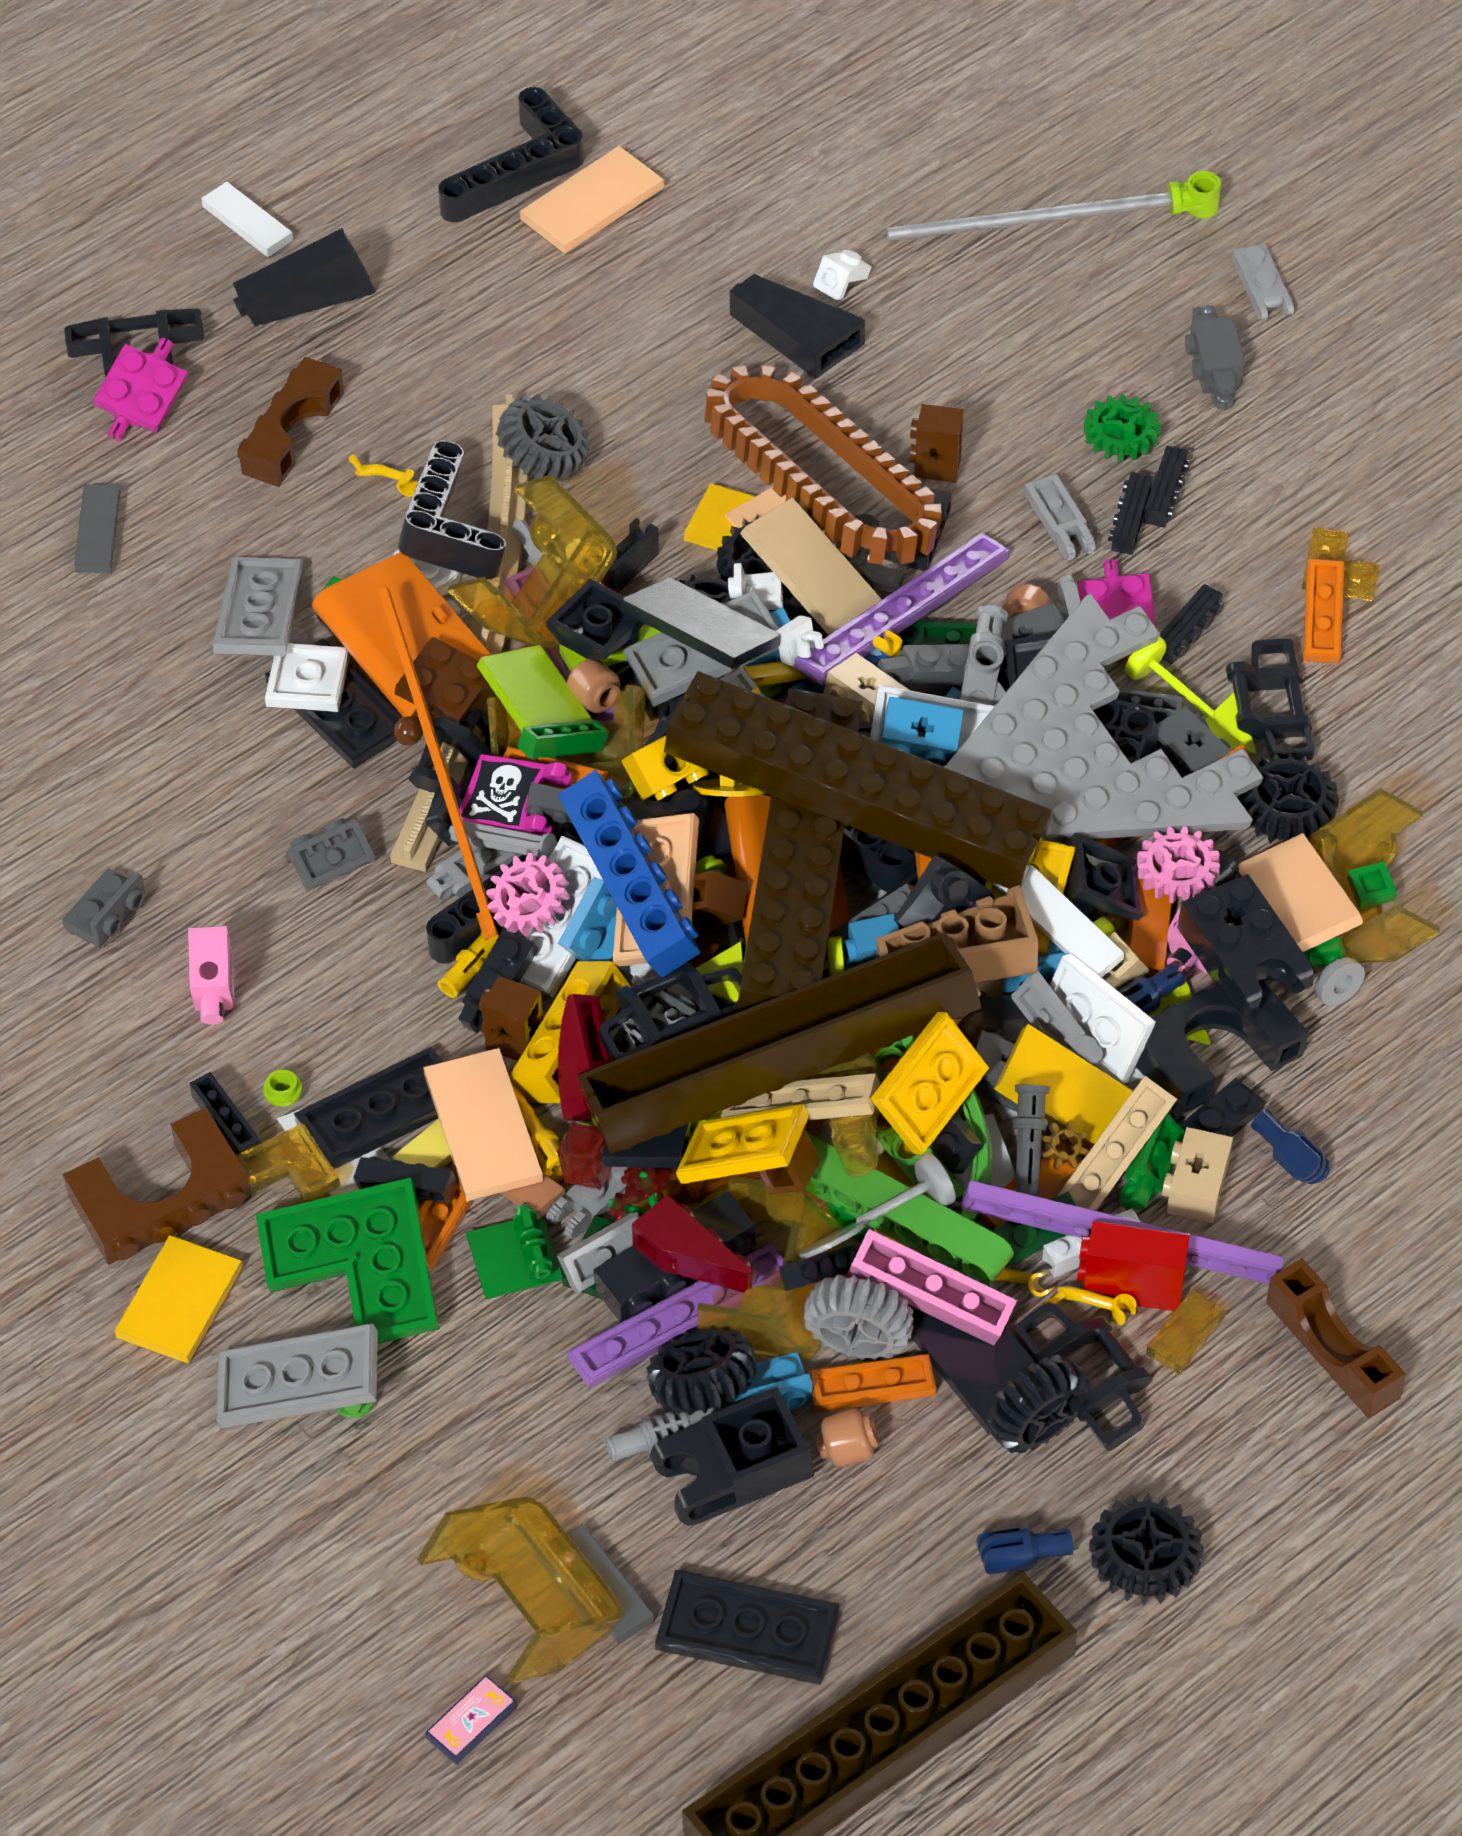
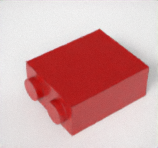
M1093 1221L1090 1236L1082 1235L1077 1281L1084 1282V1290L1110 1298H1115L1120 1294H1129L1134 1297L1136 1306L1179 1312L1190 1235Z

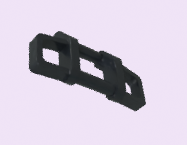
M164 309L156 310V314L114 320H108V317L68 325L64 328L68 357L74 358L102 353L106 378L116 360L113 359L112 333L158 328L159 341L161 338H166V343L167 340H170L173 344L202 341L205 336L201 310ZM174 324H196L193 327L169 329L168 326ZM99 334L100 337L99 339L73 342L75 339ZM171 349L166 358V361L169 364L174 365Z
M1289 638L1256 640L1252 643L1251 665L1244 661L1231 662L1226 666L1227 678L1233 685L1238 710L1235 716L1237 728L1256 739L1264 740L1271 760L1275 754L1281 759H1286L1291 753L1294 760L1300 761L1306 756L1307 761H1310L1314 757L1315 750L1311 733L1312 724L1310 717L1305 714L1300 689L1302 676L1300 669L1297 667L1293 641ZM1283 653L1287 658L1288 666L1259 668V655ZM1286 689L1291 715L1265 717L1263 714L1252 709L1249 691ZM1302 737L1304 747L1282 749L1278 747L1275 739Z
M479 708L471 710L461 725L442 718L431 720L440 748L442 742L449 745L452 744L474 766L466 790L449 776L459 809L480 755L497 757L502 738L501 729ZM476 725L486 736L485 744L473 733ZM426 744L418 766L412 769L409 781L417 788L435 793L426 823L448 846H453L459 843L451 840L450 826L443 818L446 802L436 771L432 770L434 764Z
M687 961L663 978L658 975L635 986L629 987L625 985L616 989L615 996L623 1011L602 1023L598 1033L599 1039L611 1061L613 1062L735 1014L737 1003L720 1010L707 986L730 981L739 993L741 982L739 971L734 967L701 975ZM680 983L689 990L700 1012L658 1030L641 999ZM632 1019L645 1043L622 1053L617 1049L609 1032L627 1020Z
M1047 1303L1016 1325L1019 1338L1033 1354V1360L1036 1364L1042 1358H1050L1054 1355L1069 1356L1083 1345L1099 1342L1122 1371L1091 1392L1089 1398H1087V1405L1078 1412L1079 1416L1077 1418L1088 1425L1106 1450H1114L1143 1429L1142 1417L1129 1395L1138 1393L1151 1383L1152 1377L1144 1367L1139 1368L1115 1338L1111 1332L1112 1326L1105 1317H1098L1075 1324L1053 1303ZM1054 1318L1067 1331L1040 1350L1028 1333L1046 1319ZM1122 1398L1132 1419L1113 1434L1107 1435L1093 1417Z

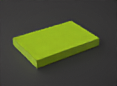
M541 645L480 658L477 668L521 731L523 727L592 720L583 705L568 688L567 682Z

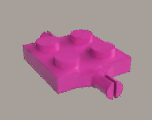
M161 338L153 354L142 352L124 344L94 397V406L110 412L116 418L110 431L107 433L110 438L114 439L115 437L116 441H121L128 425L141 426L155 433L160 429L188 378L187 371L166 361L169 352L174 346L170 340H167L166 343V338Z
M1108 559L1103 563L1105 578L1077 581L1080 602L1086 595L1091 594L1109 620L1140 606L1157 629L1149 573L1119 576L1118 562L1111 559L1112 570H1110ZM1131 654L1128 655V656H1125V662L1128 661V659L1130 658ZM1122 658L1117 660L1118 662L1123 663Z

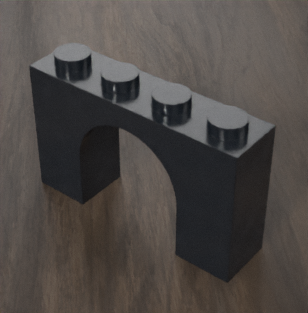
M1264 980L1258 982L1262 988L1259 1010L1247 1016H1242L1222 987L1218 985L1209 990H1200L1192 998L1180 1004H1171L1164 1008L1162 1012L1150 1017L1156 1024L1138 1059L1136 1068L1143 1076L1148 1077L1177 1099L1171 1107L1177 1116L1209 1101L1215 1082V1076L1187 1043L1186 1038L1197 1031L1220 1029L1239 1036L1252 1048L1270 1071H1274L1302 1057L1309 1032Z

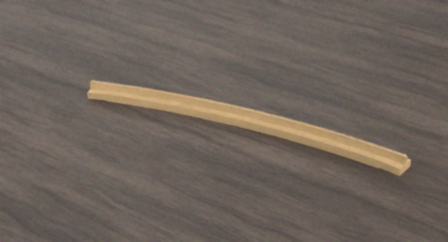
M512 394L505 395L506 404L492 405V480L487 531L496 533L504 538L506 548L498 576L489 580L480 579L470 628L471 632L491 655L505 652L515 600L505 586V578L520 572L523 545L512 530V525L517 519L523 521L526 519L528 473L523 475L522 468L519 466L512 467V459L503 457L504 449L497 445L499 437L496 435L497 426L504 410H507L508 406L513 403ZM490 685L472 710L479 708L488 715L494 695ZM476 725L473 733L480 739L482 730ZM442 742L440 749L448 775L463 788L471 763L452 744L449 745ZM419 788L390 854L391 863L423 872L427 871L437 846L441 841V838L426 823L435 793ZM446 805L443 818L448 824L450 815Z

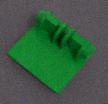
M527 1204L520 1205L515 1209L516 1214L513 1217V1221L466 1232L485 1300L562 1281V1272L545 1218L543 1216L538 1220L536 1211Z

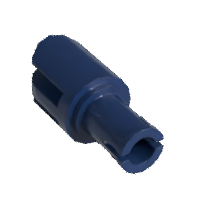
M1169 964L1165 969L1149 979L1138 976L1117 989V991L1123 996L1131 994L1127 999L1139 1007L1145 1014L1150 1015L1159 1009L1160 998L1184 985L1185 979L1182 972L1173 977V973L1179 968L1174 964Z
M1268 1109L1263 1110L1255 1117L1251 1123V1128L1258 1132L1273 1147L1274 1160L1293 1178L1308 1184L1320 1183L1327 1178L1330 1172L1329 1161L1325 1158L1323 1151L1301 1130L1289 1131Z
M1027 1527L985 1532L978 1535L976 1539L985 1572L989 1575L1032 1569L1038 1559L1073 1555L1074 1553L1073 1539L1069 1528L1044 1533H1033Z

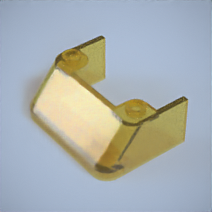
M552 475L517 484L514 489L537 513L530 527V537L535 547L543 555L512 603L485 577L450 585L447 590L485 629L530 646L541 645L543 650L560 645L559 641L546 627V621L590 578L600 583L614 562L617 553L613 538Z
M1381 788L1307 838L1361 915L1363 924L1336 936L1340 937L1346 949V957L1354 958L1359 963L1395 962L1440 933L1439 926L1397 904L1385 912H1382V904L1359 910L1347 880L1348 870L1383 861L1386 867L1393 863L1397 855L1396 835L1423 817L1422 810Z
M736 1175L729 1176L728 1190L751 1220L792 1226L783 1265L803 1260L799 1256L803 1249L843 1228L839 1221L803 1191L770 1194L763 1180ZM844 1241L819 1254L843 1248ZM780 1275L778 1287L757 1285L749 1288L742 1297L739 1309L699 1303L698 1327L702 1330H707L711 1326H715L719 1330L729 1326L732 1331L740 1330L742 1335L747 1337L749 1343L752 1344L755 1353L780 1357L798 1352L800 1360L803 1361L815 1357L822 1347L821 1340L814 1339V1332L805 1328L804 1319L806 1299L813 1290L815 1283L786 1291Z
M519 1497L446 1512L417 1558L421 1565L452 1559L461 1573L469 1579L488 1580L495 1578L536 1631L506 1677L511 1684L560 1672L616 1626L624 1612L619 1599L547 1507L530 1497Z

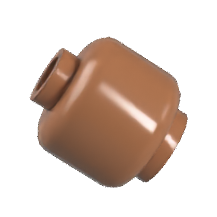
M1020 584L1013 587L1007 593L1002 608L1008 612V618L1050 604V599L1040 587L1032 584Z
M588 659L579 663L572 669L567 680L568 688L585 710L590 713L607 711L615 706L619 700L621 681L614 671L599 660Z
M856 1408L824 1418L821 1422L822 1433L815 1435L821 1458L829 1457L837 1468H845L869 1460L874 1454V1447L879 1446L878 1435L869 1414L863 1415Z

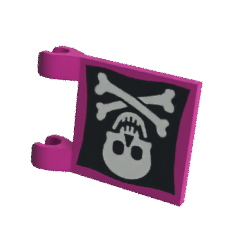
M481 754L460 806L462 819L464 821L542 836L545 833H552L553 827L546 825L547 819L544 816L525 813L531 782L543 784L545 781L567 788L571 783L573 775L570 772H566L567 767L563 763L541 764Z

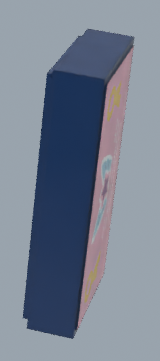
M485 1675L425 1732L426 1739L458 1765L517 1708V1701L489 1676Z

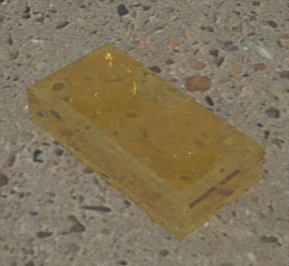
M1191 1290L1147 1345L1146 1355L1181 1375L1224 1320L1226 1310Z

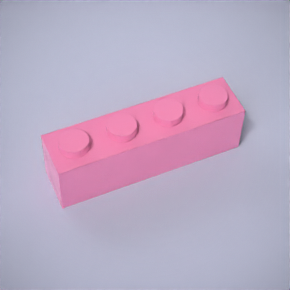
M870 1229L847 1273L849 1276L855 1275L858 1279L862 1280L869 1278L871 1282L876 1284L884 1283L885 1288L888 1290H897L898 1297L907 1299L909 1305L993 1346L1000 1338L1017 1300Z

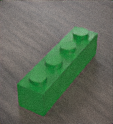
M596 719L523 727L517 747L525 753L526 757L533 760L563 755L573 756L574 754L581 753L591 754L592 752L603 751L609 731Z

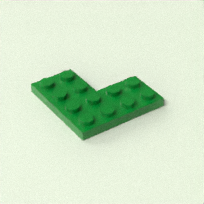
M411 1178L256 1214L266 1282L271 1293L347 1275L355 1327L373 1323L378 1330L377 1344L440 1329L416 1192Z

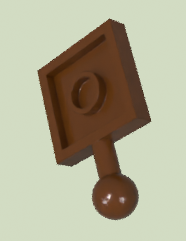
M433 636L413 661L429 715L433 714L439 718L461 725L489 687V684L477 668L479 660ZM404 673L395 686L394 694L414 704ZM416 709L411 716L399 719L394 726V737L404 746L417 744L423 736V729Z

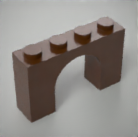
M203 1108L171 1123L175 1147L191 1174L185 1186L168 1199L146 1203L126 1197L117 1189L99 1157L63 1174L68 1197L108 1265L118 1260H126L137 1251L154 1243L166 1241L169 1235L172 1236L190 1226L200 1225L209 1217L226 1209H234L245 1200L252 1198L248 1175L207 1108Z

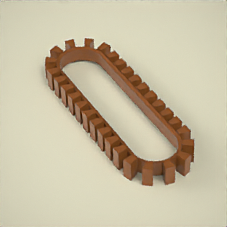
M745 365L731 369L730 379L719 373L711 380V389L707 388L704 413L705 423H711L710 433L718 440L723 438L722 444L730 451L735 449V456L742 462L748 460L747 467L755 474L760 472V479L768 486L773 484V490L780 497L786 495L785 501L793 497L821 531L825 530L824 534L833 544L842 540L841 552L853 557L860 550V547L870 549L868 563L883 565L885 552L896 551L900 564L914 562L916 550L927 556L934 549L935 539H938L942 514L941 504H933L935 494L926 486L921 489V481L914 475L907 477L908 470L900 463L894 466L895 459L888 452L881 454L882 447L874 440L868 443L869 436L861 429L856 431V424L849 418L843 420V413L836 407L830 409L831 402L823 395L817 398L818 391L809 384L801 388L802 377L791 372L783 379V382L774 380L776 367L761 365L760 377H749V373ZM747 399H759L760 401L767 402L769 400L780 404V406L791 412L909 517L913 523L899 529L886 530L881 527L874 528L856 519L736 411L732 405Z

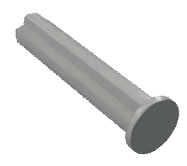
M463 820L470 844L474 846L526 856L528 853H532L536 858L545 855L549 859L557 845L556 837L552 833H545L542 836ZM452 825L449 828V833H451V840L454 842H458L454 831V827Z

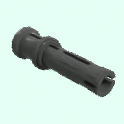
M1016 1084L1015 1092L1018 1093L1017 1117L1013 1118L1014 1129L1018 1130L1015 1191L1038 1197L1042 1131H1046V1127H1048V1120L1045 1119L1046 1094L1050 1093V1086Z

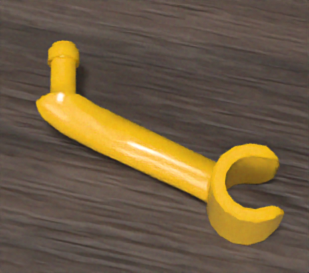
M352 454L349 456L350 463L356 468L355 475L360 477L384 476L398 480L396 484L398 491L406 497H413L418 482L411 479L414 476L413 470L407 469L404 473L382 464L361 465L356 455Z
M887 629L884 639L880 636H876L873 639V646L886 655L894 657L900 655L902 640Z
M1004 1268L994 1280L1027 1284L1030 1292L1038 1297L1045 1296L1055 1289V1286L1044 1289L1038 1283L1039 1277L1049 1273L1046 1269L1032 1274Z
M1071 1286L1058 1287V1293L1046 1302V1304L1053 1303L1056 1306L1062 1299L1111 1310L1112 1320L1118 1325L1125 1323V1315L1120 1309H1127L1132 1315H1135L1137 1308L1134 1297L1129 1294H1120L1115 1298H1110Z

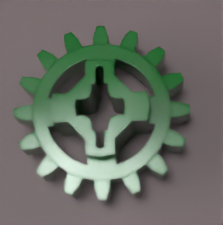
M1121 394L1119 400H1114L1109 395L1105 404L1097 400L1095 401L1094 409L1087 410L1083 433L1086 434L1085 442L1086 444L1093 443L1094 453L1101 450L1105 451L1104 458L1106 459L1114 454L1117 455L1118 461L1121 462L1124 459V455H1129L1132 460H1137V452L1148 455L1149 447H1156L1157 437H1159L1160 433L1158 413L1150 412V403L1139 405V397H1134L1131 401H1127L1125 394Z

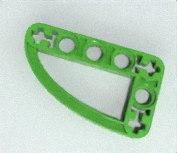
M919 1034L912 1035L895 1042L889 1047L882 1048L852 1075L876 1073L882 1084L887 1077L883 1073L885 1061L891 1057L901 1059L904 1053L900 1049L905 1047L908 1050ZM973 1089L962 1103L969 1128L982 1143V1146L973 1158L971 1181L991 1185L993 1173L991 1138L983 1108L975 1089ZM876 1106L873 1114L860 1115L915 1186L919 1184L915 1174V1162L922 1155L916 1154L911 1159L900 1157L899 1148L904 1141L893 1127L883 1131L877 1129L876 1119L881 1112ZM929 1147L924 1154H932L942 1164L954 1185L955 1200L959 1203L962 1202L965 1188ZM963 1210L960 1215L972 1221L978 1213Z

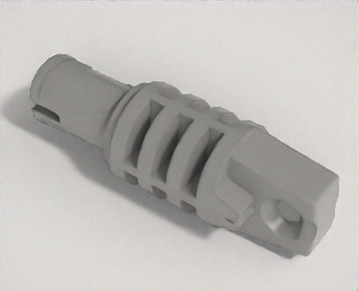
M715 1407L708 1409L706 1413L701 1410L696 1411L692 1415H688L686 1411L680 1414H674L673 1412L665 1413L662 1416L659 1415L652 1419L643 1420L642 1423H639V1428L606 1437L605 1444L611 1462L644 1452L650 1455L651 1449L656 1442L702 1423L701 1417L716 1412Z

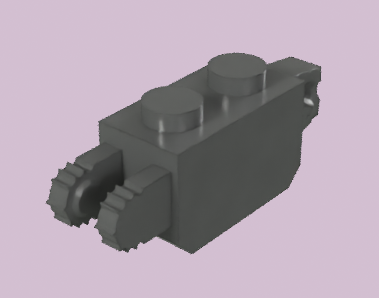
M1213 306L1194 307L1191 332L1185 335L1186 353L1193 356V379L1199 380L1203 394H1211L1213 404H1215L1217 409L1226 410L1234 405V390H1237L1243 381L1242 371L1245 359L1234 320L1226 316L1218 317Z
M969 644L904 645L900 655L880 659L877 668L910 691L945 697L953 686L962 691L965 673L964 665L968 657ZM977 658L980 664L991 665L987 659Z

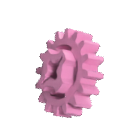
M1170 826L1167 827V835L1162 836L1159 832L1155 831L1153 832V842L1143 841L1142 851L1138 852L1137 876L1139 879H1144L1143 888L1145 890L1155 888V898L1159 899L1166 894L1169 895V903H1174L1177 896H1182V899L1185 901L1190 898L1191 894L1199 895L1204 893V887L1207 889L1214 888L1215 878H1219V851H1213V841L1211 839L1202 842L1201 831H1197L1192 836L1188 834V828L1183 826L1180 833H1175L1174 829Z
M528 853L525 862L514 856L513 866L510 868L505 864L500 865L503 872L502 876L491 877L496 888L489 889L486 892L492 900L487 907L495 915L493 918L501 927L505 926L509 932L514 934L519 929L524 936H529L531 928L534 927L540 934L544 933L543 924L547 921L555 926L557 924L556 919L553 917L555 913L565 914L566 912L561 901L570 899V894L565 889L569 885V881L562 874L561 868L555 862L551 863L545 855H542L537 860L532 853Z

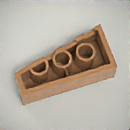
M1020 885L1007 889V895L993 900L988 896L976 901V907L957 913L955 909L941 914V918L933 923L926 925L923 922H919L876 938V958L946 932L971 968L975 983L1033 974L1037 972L1039 941Z

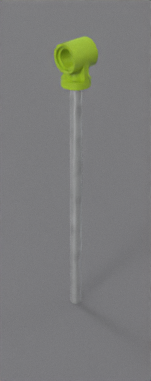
M1198 171L1189 177L1188 182H1168L1166 193L888 227L887 237L888 241L1164 206H1169L1171 215H1180L1181 212L1188 211L1193 217L1209 218L1217 214L1219 210L1221 180L1213 172Z

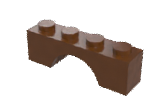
M304 357L298 367L291 370L284 387L280 392L278 391L274 394L270 407L264 415L258 417L251 434L247 439H243L239 445L237 456L240 459L242 475L280 487L296 464L293 440L286 434L287 431L295 423L303 419L315 416H329L344 394L342 369Z
M804 1128L789 1165L786 1167L681 1184L676 1175L678 1168H655L651 1177L662 1198L668 1195L677 1204L683 1203L686 1205L701 1203L719 1187L742 1178L762 1179L770 1194L803 1191L806 1189L820 1161V1157Z
M1303 1258L1270 1277L1266 1304L1368 1419L1401 1398L1406 1373L1380 1344L1376 1347L1367 1346L1350 1333L1332 1304L1328 1286Z

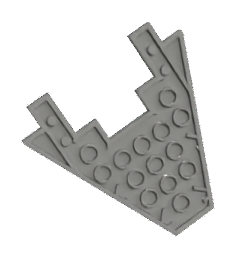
M1091 594L1085 596L945 766V768L1052 809L1053 812L1044 839L1046 841H1067L1074 833L1089 839L1153 835L1155 831L1163 835L1167 834V827L1170 826L1174 829L1175 833H1180L1183 826L1188 828V833H1195L1197 831L1243 830L1250 827L1253 819L1236 796L1259 786L1263 779V776L1243 748L1181 778L1161 749L1130 764L1093 710L1117 699L1120 692L1103 667L1157 642L1160 633L1140 606L1109 620Z

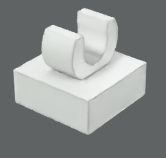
M800 615L776 630L777 633L781 634L780 646L778 647L782 664L794 666L797 656L803 658L811 656L810 648H824L822 634L813 631L812 620L809 617Z

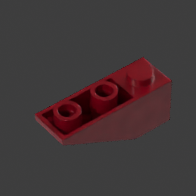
M666 1195L632 1223L633 1246L660 1270L746 1294L752 1291V1266L742 1254H734L729 1250L715 1230L712 1228L706 1229L696 1221L694 1214L685 1204H677Z

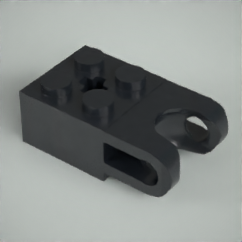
M1249 874L1181 902L1177 929L1216 985L1220 984L1242 1016H1247L1259 1010L1262 999V988L1258 983L1259 981L1267 979L1279 981L1291 993L1295 994L1312 987L1314 974L1309 960Z
M778 1386L701 1417L702 1423L661 1439L653 1445L650 1452L651 1462L660 1475L667 1478L682 1474L697 1476L695 1481L679 1490L675 1497L674 1510L680 1522L687 1526L700 1524L814 1477L810 1450Z

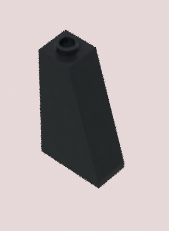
M343 228L233 283L238 295L233 301L242 317L248 315L255 327L369 296L376 292L363 263Z
M751 275L743 282L737 283L729 291L730 315L815 379L865 344V320L862 317L759 275Z

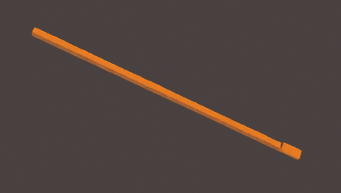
M387 587L379 589V594L467 868L469 880L480 912L476 914L484 940L498 935L491 911L487 907L489 900L391 592Z

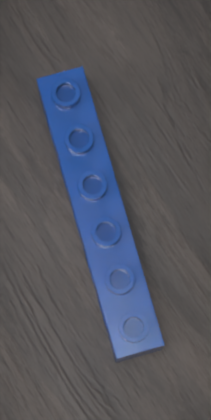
M594 770L559 793L558 796L646 962L663 978L700 954L701 952L694 941V938L699 936L698 932L688 917H681L679 910L683 908V905L671 888L668 890L665 888L663 882L668 880V877L656 860L652 862L648 855L653 850L641 832L636 834L633 827L638 825V822L626 805L621 806L619 800L623 798V794L614 780L610 778L605 781Z

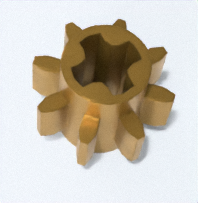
M1068 1121L1064 1126V1130H1060L1055 1122L1049 1124V1129L1052 1134L1050 1136H1042L1041 1143H1045L1046 1151L1041 1154V1158H1052L1054 1160L1053 1169L1055 1170L1059 1169L1065 1160L1071 1168L1077 1167L1078 1164L1075 1156L1078 1154L1085 1155L1089 1152L1086 1148L1081 1147V1139L1085 1138L1087 1133L1077 1134L1072 1131L1073 1121ZM1059 1137L1062 1140L1067 1138L1070 1140L1071 1145L1066 1148L1067 1153L1056 1150L1055 1146L1060 1143Z

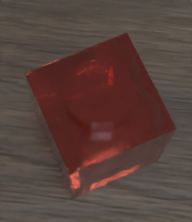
M571 1123L557 1150L565 1183L598 1190L602 1189L612 1167L603 1166L602 1153L605 1143L597 1127Z

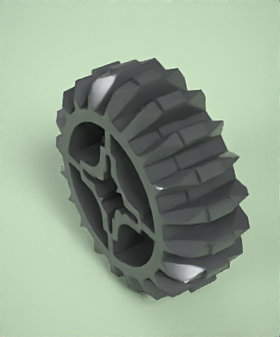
M536 394L533 398L524 395L519 400L515 399L508 406L507 410H504L497 426L496 435L499 437L497 445L504 449L503 457L512 459V467L519 466L522 468L523 475L527 473L533 474L536 481L544 477L550 484L555 479L562 482L567 477L571 478L582 467L587 459L586 456L591 444L587 438L589 431L582 428L583 420L574 418L575 410L567 411L563 408V402L556 404L553 403L551 397L543 400L540 395Z

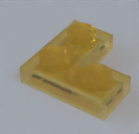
M1313 527L1302 590H1306L1308 559L1344 561L1343 596L1373 601L1379 565L1344 559L1349 533Z
M303 1123L236 1155L248 1175L251 1193H255L285 1177L289 1178L304 1203L313 1201L341 1187L338 1175Z

